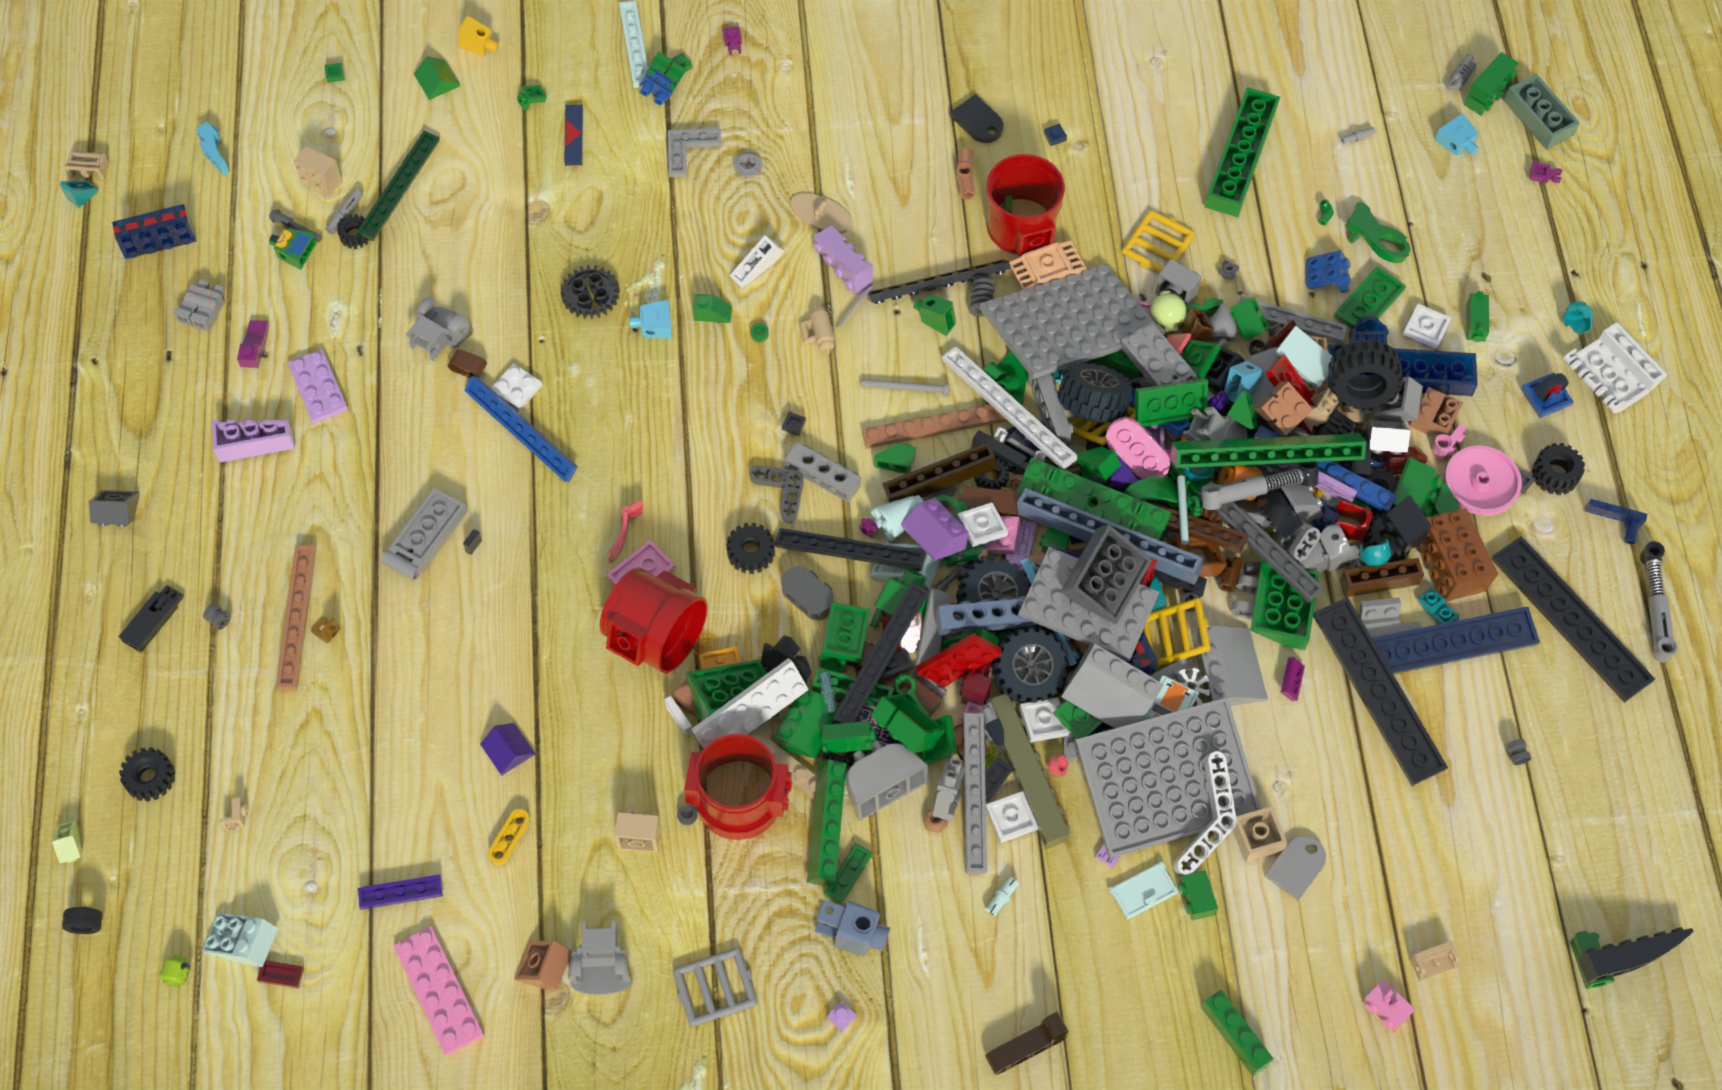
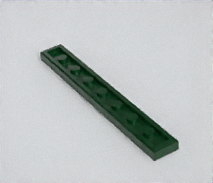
M423 131L357 230L358 235L371 241L376 239L438 145L440 137Z

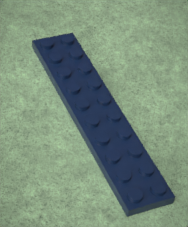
M1528 606L1372 638L1393 674L1536 646L1540 643Z

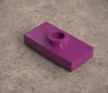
M1288 657L1281 687V693L1291 701L1298 700L1305 665L1295 657Z

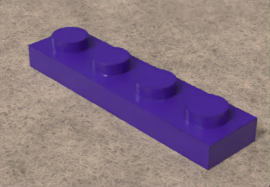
M440 874L358 888L359 908L361 910L443 897Z

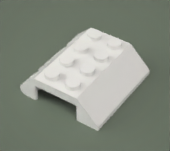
M1617 322L1605 329L1598 340L1577 353L1575 348L1563 358L1568 365H1571L1572 370L1579 371L1578 376L1583 378V381L1597 396L1604 398L1603 403L1608 405V408L1613 413H1620L1646 396L1667 376L1664 370Z

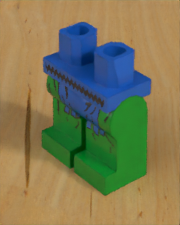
M658 51L639 84L641 86L639 93L643 96H648L652 93L655 95L654 103L661 106L672 95L687 69L674 61L669 66L672 60Z

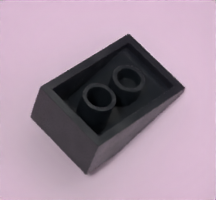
M1221 347L1204 377L1208 380V386L1217 392L1224 391L1230 367L1245 362L1242 356Z

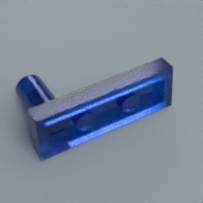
M1594 499L1588 501L1584 511L1627 523L1624 542L1627 544H1635L1639 526L1641 527L1646 522L1648 515Z

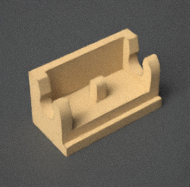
M1452 940L1416 953L1410 959L1419 981L1457 968V962L1460 961Z

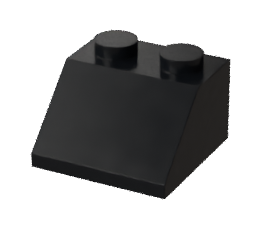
M1411 495L1389 511L1383 521L1385 530L1388 533L1390 532L1396 546L1401 548L1404 553L1423 544L1432 527Z

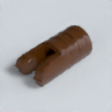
M1234 557L1233 561L1229 558L1225 560L1227 566L1222 571L1218 583L1220 590L1224 592L1235 591L1242 565L1241 557Z

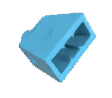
M1463 113L1438 129L1435 141L1453 154L1459 155L1466 150L1473 156L1479 150V147L1475 144L1478 132Z
M669 299L641 305L640 316L630 317V327H641L643 337L672 339Z
M1248 361L1230 367L1224 390L1229 397V401L1235 403L1243 391L1250 392L1251 395L1255 393L1260 377L1263 376V370Z

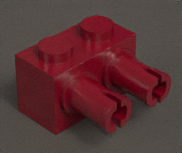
M991 661L976 669L975 672L970 671L967 677H963L959 695L962 696V704L967 705L969 701L980 706L985 705V701L990 696L992 679L988 678Z

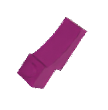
M249 321L245 339L239 346L237 356L240 367L259 368L261 356L264 355L269 330L268 321Z

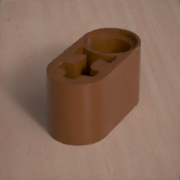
M457 349L447 366L451 371L468 378L478 376L480 378L487 366V362L480 356Z

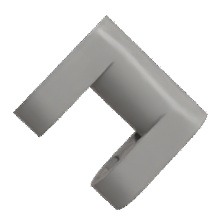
M1302 521L1303 525L1290 533L1293 535L1292 538L1290 536L1284 538L1279 534L1275 541L1283 550L1290 553L1291 557L1299 561H1303L1309 556L1320 539V531Z
M1247 575L1238 577L1236 588L1240 591L1254 594L1253 603L1234 601L1231 608L1232 615L1252 620L1259 578Z

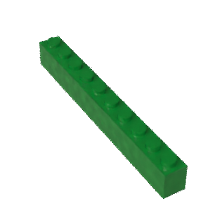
M1360 434L1178 441L1172 442L1171 461L1176 468L1365 460L1366 440Z

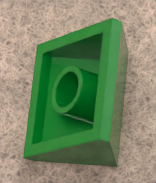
M426 56L414 73L416 80L429 100L460 87L455 75L443 59Z
M1243 391L1227 415L1251 430H1258L1259 426L1252 395L1250 392Z

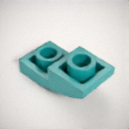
M1430 588L1417 599L1423 609L1438 624L1459 620L1460 615L1445 604L1446 599L1440 596L1434 589Z

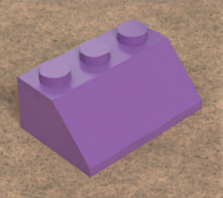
M936 498L919 503L901 523L902 528L934 561L966 549L969 532Z

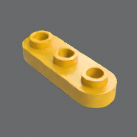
M514 810L506 820L488 851V857L492 864L500 866L509 860L530 824L529 814L525 810ZM519 819L524 820L521 824L517 823ZM512 836L513 839L511 841H507V837ZM497 854H503L501 858H496Z

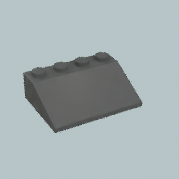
M1110 525L1096 528L1061 592L1076 604L1117 624L1152 559Z

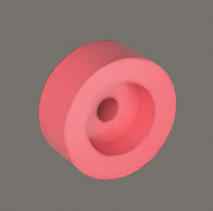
M1054 755L1051 761L1047 762V768L1051 770L1053 775H1065L1068 769L1067 758L1063 755Z

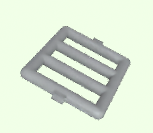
M739 948L730 949L673 969V975L679 991L678 998L680 1004L683 1003L689 1025L692 1027L757 1005V999L750 981L752 976L750 970L747 971ZM733 957L748 1000L739 1003L735 1002L722 961ZM712 964L715 965L728 1005L718 1010L715 1009L702 969ZM691 971L695 972L708 1012L697 1017L695 1016L682 975Z

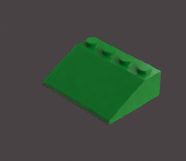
M1262 560L1250 631L1286 647L1306 650L1310 639L1316 598L1308 603L1267 562ZM1305 569L1317 582L1319 581V571Z
M759 659L686 673L696 711L701 722L767 674ZM779 712L776 713V714H775L774 716H772V717H778V716H779Z

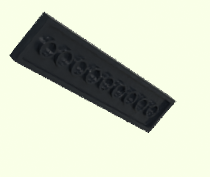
M1522 536L1492 556V561L1624 703L1655 681L1650 672Z
M1346 597L1314 612L1313 617L1411 786L1447 770L1448 766L1349 598Z

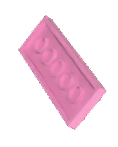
M432 927L393 945L445 1056L484 1037Z

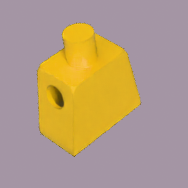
M469 16L465 18L459 27L460 48L481 56L485 55L488 49L493 52L497 51L499 43L492 40V31L488 27Z

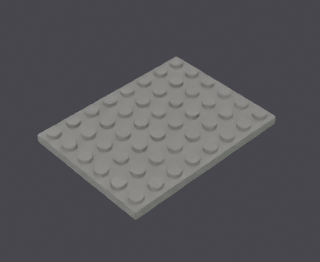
M1106 263L1086 269L1081 273L1071 274L980 303L979 306L981 312L1033 379L1068 368L1076 363L1080 364L1122 350L1121 339L1150 322L1162 333V330Z
M1228 697L1074 740L1109 858L1199 833L1212 821L1213 817L1203 759L1207 754L1215 751L1223 753L1227 761L1236 816L1261 809ZM1211 759V762L1216 764L1218 760ZM1220 769L1213 770V773L1220 772ZM1216 776L1214 782L1220 787L1222 780ZM1220 796L1218 804L1224 807L1225 799ZM1225 816L1221 820L1222 825L1229 824V820Z

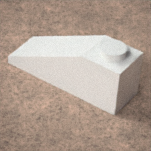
M764 235L730 274V277L743 288L770 268L785 251L773 239Z

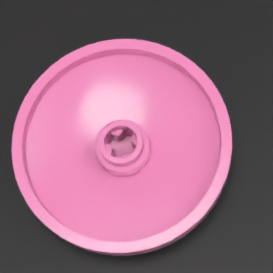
M1470 446L1458 451L1448 462L1444 473V484L1447 483L1458 505L1462 509L1467 508L1468 512L1476 515L1491 516L1506 511L1515 503L1522 487L1521 474L1514 461L1502 451L1488 446Z

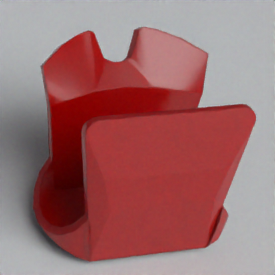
M1339 501L1335 515L1356 519L1360 522V526H1354L1346 522H1335V524L1340 526L1347 540L1363 541L1371 521L1372 510L1346 501Z

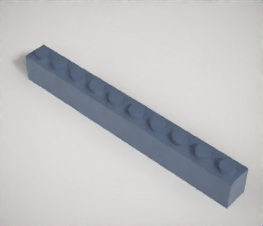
M1025 488L1017 502L1018 515L1086 542H1089L1096 528L1110 525L1149 558L1157 560L1156 570L1191 584H1195L1202 571L1203 558L1027 488Z

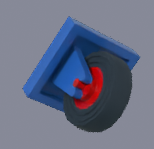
M1554 372L1526 383L1521 387V390L1539 418L1569 407L1574 402L1565 389L1569 381L1563 373L1555 374Z

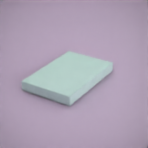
M1295 326L1274 352V355L1279 357L1285 354L1298 374L1315 389H1318L1329 375L1328 365L1332 355Z

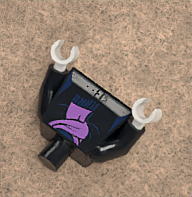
M1015 426L1009 429L999 427L994 434V437H1000V442L1006 439L1005 445L1027 457L1026 463L1028 464L1031 457L1045 462V459L1048 457Z

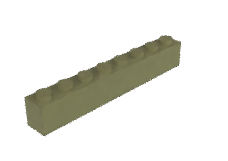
M1006 694L986 700L985 704L993 703L998 719L1003 726L1004 745L1001 748L1009 766L1013 768L1012 773L1020 791H1023L1038 825V833L1045 849L1068 841L1071 833L1070 826L1062 818L1063 810L1060 804L1055 802V792L1052 786L1047 784V774L1044 768L1039 766L1038 753L1036 750H1032V742L1030 743L1027 733L1025 734L1023 729L1024 722L1022 717L1016 714L1015 710L1017 708L1014 700L1010 699Z

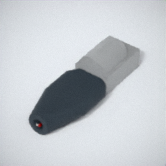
M990 702L981 706L989 736L997 746L1004 745V729L1001 721L998 719L993 703Z

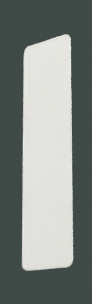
M873 286L867 288L836 327L841 326Z

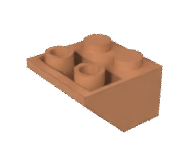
M1428 387L1419 406L1418 419L1411 421L1410 427L1425 434L1448 433L1463 402Z

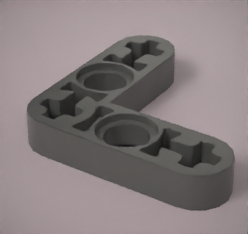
M760 465L753 466L749 471L750 480L753 484L784 488L781 518L787 523L794 522L799 512L804 484L803 474L797 470ZM757 472H759V473L761 474V475H759V478H756V477H755V475L757 474ZM774 474H779L782 478L779 481H774L771 477ZM794 477L798 478V480L796 481V487H793ZM790 493H795L797 495V498L795 500H789L787 498V495ZM789 506H792V513L790 516H787L786 513H788Z

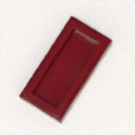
M265 960L263 967H260L257 981L299 989L304 967Z

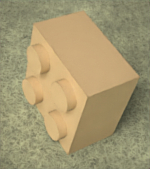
M305 146L294 160L300 182L307 187L315 188L319 193L331 196L342 182L336 160L308 146Z
M1273 806L1236 816L1237 823L1233 832L1245 862L1276 854L1285 849L1287 840Z
M632 811L618 812L614 834L618 850L658 853L661 836L659 816L649 812L644 814H635Z

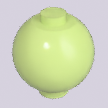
M1171 291L1161 292L1160 296L1156 297L1150 306V317L1156 324L1166 330L1165 333L1179 331L1178 325L1186 317V305L1181 297L1171 294Z

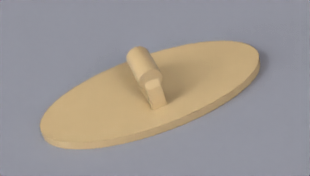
M809 193L797 194L791 198L790 205L795 215L816 229L824 230L832 225L839 233H843L852 227V219L848 212L828 198Z

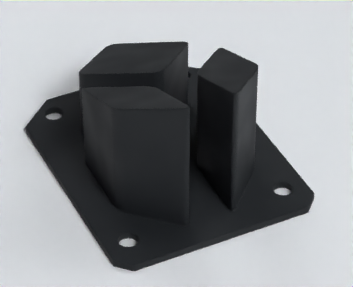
M783 635L774 647L768 643L764 644L761 663L767 673L789 658L794 663L806 685L808 677L812 674L805 656L797 655L794 658L800 647L791 637Z

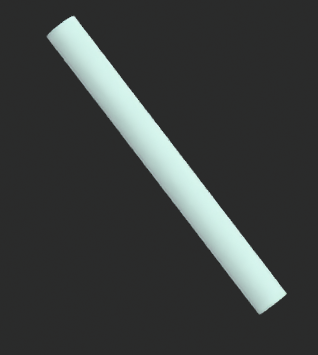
M1181 475L1177 477L1181 544L1186 545L1189 543L1185 476Z

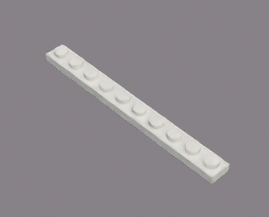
M955 346L942 356V361L1062 470L1077 460V455L960 349Z

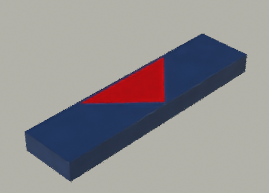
M565 105V166L583 165V105Z

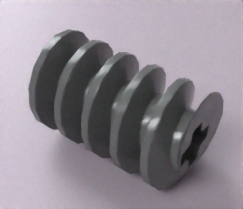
M975 276L973 278L969 312L972 315L984 316L979 306L980 303L994 298L995 281L985 276Z

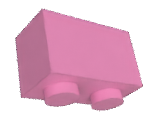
M1384 979L1363 1001L1366 1009L1370 1013L1376 1014L1381 1019L1382 1024L1394 1032L1415 1010Z

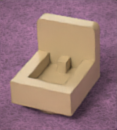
M240 797L232 798V817L220 819V824L228 831H235L238 828L245 827V816L248 815V809Z

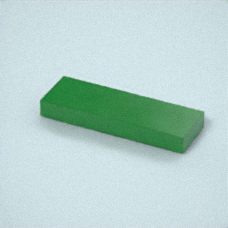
M855 843L837 871L836 882L827 887L824 896L841 905L870 861L873 853Z

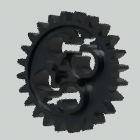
M588 265L587 269L584 270L580 266L579 272L574 269V275L568 273V279H563L564 284L561 285L562 291H560L562 303L565 304L566 309L570 310L571 314L576 311V317L583 314L584 319L587 315H590V318L593 319L596 314L600 318L601 312L607 315V309L612 311V305H617L616 299H619L620 293L618 280L615 279V275H611L610 270L605 272L604 267L598 270L597 265L593 269ZM586 277H589L588 281L590 290L593 294L595 303H597L598 301V306L595 305L592 308L591 296L589 290H587V285L585 281L582 280V278L585 279Z

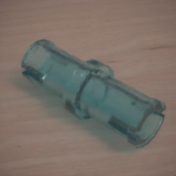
M830 672L820 673L817 676L820 682V696L823 697L825 713L837 712L838 708L834 695L836 690L833 689Z

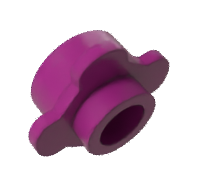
M870 518L861 519V525L859 526L861 532L873 538L874 532L878 529L877 524Z

